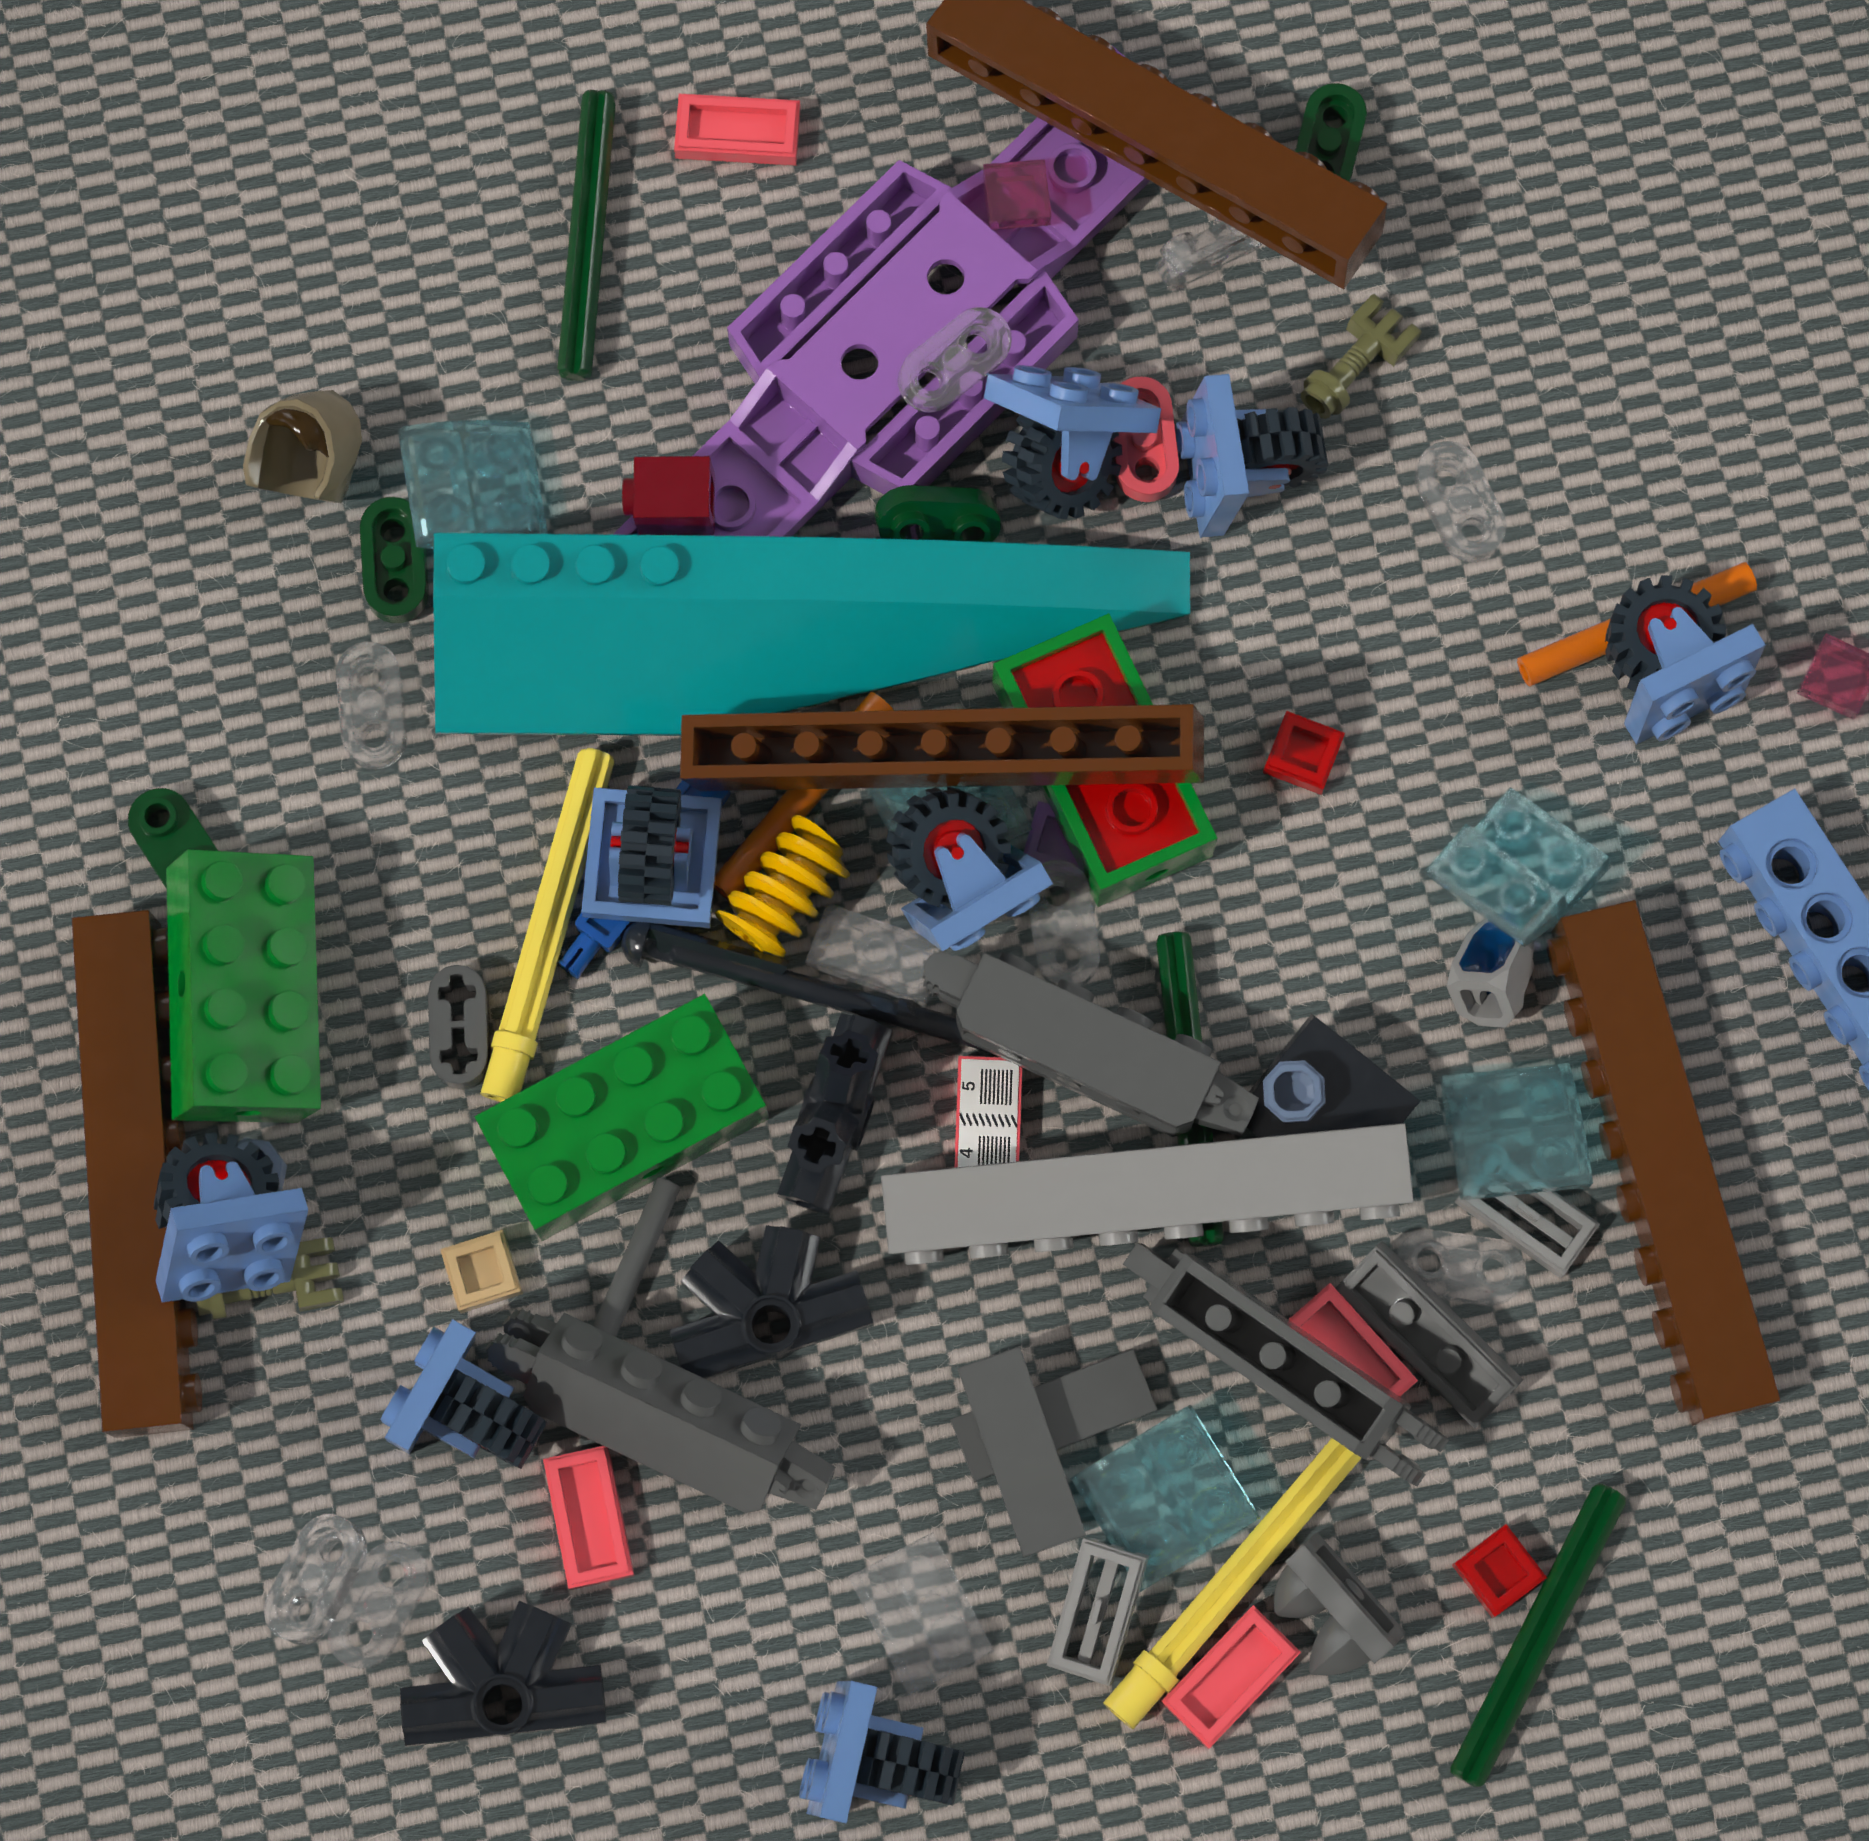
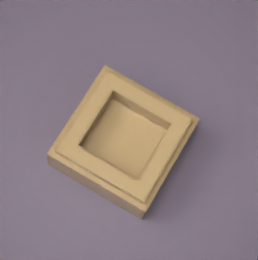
M503 1230L440 1249L456 1305L461 1314L523 1294Z

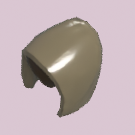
M334 390L293 394L268 406L260 413L248 440L243 463L246 485L299 497L342 503L349 488L362 443L360 419L350 402Z

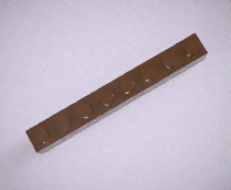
M943 0L926 23L929 57L1343 290L1383 234L1388 203L1381 200L1372 188L1357 181L1350 183L1327 170L1325 165L1315 156L1307 152L1297 153L1275 141L1271 134L1263 127L1251 122L1244 124L1221 111L1220 107L1209 97L1200 93L1190 94L1174 85L1157 68L1148 64L1138 65L1120 55L1105 39L1096 35L1086 36L1066 25L1057 13L1047 7H1034L1023 0Z
M1194 704L682 715L680 779L699 791L1204 783V718Z
M1636 900L1561 917L1551 931L1553 938L1548 939L1546 943L1548 958L1555 976L1564 975L1570 996V999L1564 1001L1566 1022L1571 1035L1574 1038L1579 1036L1582 1038L1588 1059L1581 1063L1584 1085L1591 1099L1599 1098L1605 1122L1599 1124L1601 1145L1608 1161H1617L1623 1182L1622 1185H1618L1616 1188L1619 1208L1626 1223L1634 1222L1641 1247L1634 1249L1636 1268L1644 1286L1652 1285L1659 1310L1652 1312V1322L1660 1347L1662 1349L1670 1348L1677 1371L1676 1374L1670 1375V1385L1675 1404L1680 1413H1689L1692 1426L1767 1408L1781 1401Z
M149 910L72 918L102 1432L114 1438L194 1430L193 1413L202 1411L201 1381L198 1373L190 1374L188 1349L198 1345L196 1313L194 1308L186 1309L184 1299L162 1303L155 1281L167 1228L159 1229L155 1220L157 1210H154V1199L163 1162H167L168 1153L175 1146L182 1151L184 1140H186L183 1121L172 1120L171 1062L168 1029H170L169 990L165 991L164 967L168 966V928H161L160 922Z

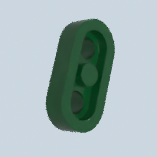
M1340 83L1327 84L1315 90L1306 105L1295 152H1307L1315 156L1325 165L1327 170L1350 182L1367 116V108L1362 96L1352 87ZM1328 116H1337L1343 120L1344 125L1339 128H1332L1323 119Z
M905 485L885 493L875 507V520L881 539L993 542L1001 528V521L994 499L985 491L975 488Z
M399 497L381 498L367 507L360 521L363 592L371 611L378 618L389 623H404L416 618L424 610L429 597L425 527L420 513L409 501ZM397 526L405 529V534L399 541L388 542L384 540V534L389 528ZM401 585L409 589L407 596L401 601L393 602L387 599L389 590L395 586Z
M166 788L151 789L142 793L131 805L128 813L130 833L166 889V868L188 849L219 851L191 807L177 792ZM155 811H169L170 817L164 826L153 828L149 825V819Z

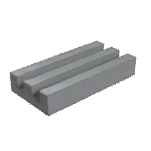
M1495 1148L1492 1149L1454 1202L1560 1279L1565 1275L1600 1225L1599 1222ZM1496 1170L1579 1230L1576 1236L1572 1238L1489 1178L1491 1173ZM1479 1190L1562 1248L1564 1252L1561 1257L1476 1197Z
M1089 1536L1083 1538L1046 1666L1107 1686L1113 1684L1149 1555L1139 1552L1133 1553L1114 1544L1101 1543L1098 1539ZM1094 1557L1105 1559V1563L1076 1660L1067 1657L1066 1654ZM1119 1565L1129 1567L1100 1668L1091 1665Z

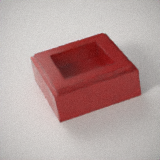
M1286 711L1263 773L1322 795L1345 732Z
M1507 1524L1500 1527L1452 1564L1491 1618L1499 1615L1547 1578Z

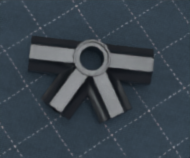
M841 1013L833 1036H826L819 1053L815 1076H813L809 1084L798 1119L793 1126L787 1146L792 1150L777 1193L779 1198L796 1206L830 1215L852 1150L858 1151L867 1129L875 1102V1096H872L890 1045L893 1030L862 1016Z
M766 1225L755 1273L718 1240L698 1258L681 1280V1284L715 1315L670 1329L680 1367L704 1379H708L765 1360H781L796 1350L874 1326L857 1270L811 1284L821 1237L793 1228ZM767 1312L782 1313L790 1321L791 1326L788 1335L778 1343L767 1344L761 1342L754 1335L756 1321Z
M519 1601L501 1642L497 1646L471 1607L468 1606L442 1623L422 1640L450 1682L400 1688L401 1721L405 1747L496 1736L510 1737L521 1733L607 1724L601 1665L552 1670L572 1624L537 1607ZM503 1686L512 1687L521 1696L522 1710L518 1718L512 1723L506 1725L495 1724L487 1716L485 1710L486 1700L495 1689Z

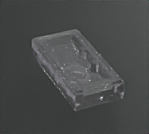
M827 903L805 962L807 967L897 998L901 997L915 1001L920 1006L926 1008L931 993H927V988L923 987V982L925 981L922 976L924 974L923 960H927L934 951L940 952L941 950L919 934Z

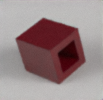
M710 456L634 457V478H623L622 506L624 516H633L639 535H714L715 473Z

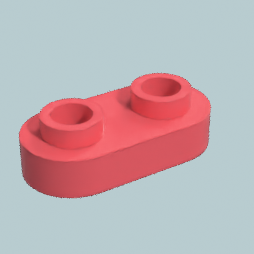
M1133 377L1123 381L1121 384L1138 389V399L1161 408L1157 433L1118 432L1119 436L1112 440L1122 445L1123 454L1114 457V463L1121 465L1119 476H1116V480L1121 490L1130 498L1140 502H1154L1164 498L1171 492L1175 486L1179 471L1172 400L1169 392L1160 382L1149 377ZM1142 465H1149L1157 471L1158 475L1152 480H1143L1137 476L1135 470Z

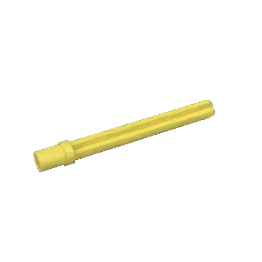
M582 749L577 755L499 1030L495 1031L490 1046L493 1051L480 1094L497 1102H502L521 1092L529 1062L534 1059L538 1043L535 1040L587 860L594 787H608L614 766L613 756L598 749Z
M1333 1438L1330 1439L1149 1653L1143 1650L1133 1662L1135 1666L1103 1702L1118 1719L1133 1730L1164 1693L1168 1694L1179 1682L1176 1677L1178 1673L1361 1460L1360 1456L1354 1454Z

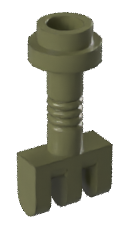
M1372 294L1350 318L1346 328L1358 340L1329 372L1314 370L1304 380V390L1301 392L1302 402L1309 410H1312L1313 414L1318 413L1320 418L1326 419L1332 414H1340L1350 403V397L1346 390L1347 387L1377 354L1394 367L1418 340L1422 330L1412 323L1397 339L1393 337L1391 333L1399 325L1403 315L1395 309H1391L1378 324L1374 322L1372 318L1380 311L1384 301L1376 294Z
M327 1237L300 1242L290 1282L280 1283L264 1291H253L247 1288L217 1293L211 1298L197 1301L199 1316L212 1314L214 1320L227 1317L225 1304L250 1300L253 1297H265L266 1294L271 1296L272 1293L277 1295L296 1291L300 1312L343 1303L344 1295L342 1288H327L321 1291H316L315 1283L335 1279L340 1276L338 1263L311 1266L310 1261L312 1257L325 1256L335 1252L333 1238Z

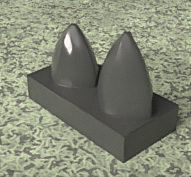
M1318 1532L1285 1561L1287 1565L1281 1572L1275 1587V1615L1287 1618H1304L1316 1615L1325 1609L1331 1614L1321 1627L1314 1641L1310 1655V1674L1323 1676L1337 1675L1357 1669L1369 1661L1375 1664L1405 1635L1406 1632Z

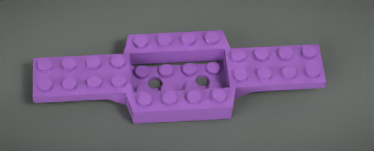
M1038 117L985 169L953 188L898 160L727 327L729 346L755 385L730 420L693 455L710 456L715 473L714 535L695 536L792 537L851 478L882 494L905 485L929 486L1006 409L984 399L988 374H1013L1015 366L1018 365L1046 369L1077 338L1079 319L1051 279L1150 180ZM941 264H950L957 267L964 276L963 285L959 290L951 294H940L934 291L927 280L933 268ZM1016 284L1023 290L866 445V432ZM854 349H866L872 352L878 360V367L875 373L866 379L860 380L849 377L841 366L842 360L848 352ZM633 516L613 535H639Z

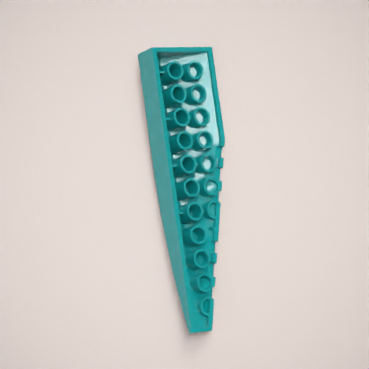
M434 533L435 733L681 736L682 715L781 713L801 707L808 708L828 703L834 699L859 693L866 694L916 682L988 662H998L1108 613L1118 632L1189 616L1190 552L1071 545L876 538Z

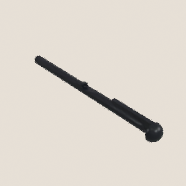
M635 922L631 924L622 938V950L626 959L632 965L641 968L645 957L986 1051L962 1040L956 1023V1016L923 1008L915 1001L900 997L899 1001L896 1002L862 990L786 970L790 961L787 959L650 922Z

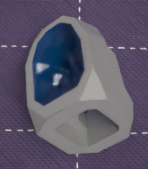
M1494 915L1482 920L1467 933L1451 964L1446 987L1457 1014L1478 1026L1506 1028L1523 1008L1524 993L1535 968L1532 959L1535 939L1517 916Z

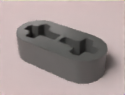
M463 965L448 966L436 973L429 985V1055L432 1069L442 1083L453 1089L465 1090L475 1087L484 1080L491 1058L489 995L484 981L475 970ZM463 981L468 991L476 992L475 998H469L464 1002V1021H455L452 1005L447 1000H441L442 994H448L453 991L454 982ZM464 1033L466 1048L470 1054L478 1055L477 1061H471L466 1064L465 1073L456 1074L452 1065L443 1063L444 1056H451L455 1053V1034Z

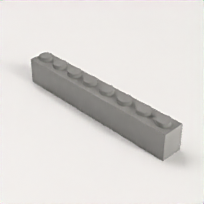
M1405 1123L895 1173L881 1176L888 1253H904L905 1265L944 1261L943 1249L969 1246L970 1258L1009 1255L1008 1242L1034 1240L1035 1252L1073 1249V1236L1099 1234L1100 1246L1139 1242L1138 1230L1164 1227L1165 1239L1204 1236L1203 1223L1229 1221L1230 1233L1260 1231L1269 1229L1268 1217L1293 1214L1296 1227L1335 1223L1334 1210L1360 1208L1361 1220L1392 1218L1400 1216L1399 1204L1414 1203Z

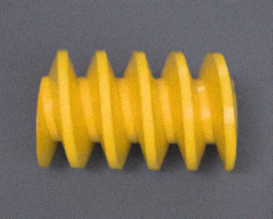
M800 815L792 817V826L797 835L782 832L776 837V845L782 855L770 851L764 852L761 855L760 864L767 875L750 871L744 876V883L751 895L740 891H733L729 894L728 903L735 915L721 910L715 912L716 917L744 942L760 952L766 951L782 958L787 952L777 938V935L780 932H784L799 938L803 934L793 918L794 914L798 912L812 918H816L819 914L809 899L812 892L830 899L833 897L834 892L826 881L825 876L828 873L844 879L850 876L849 871L841 860L843 849L817 824Z

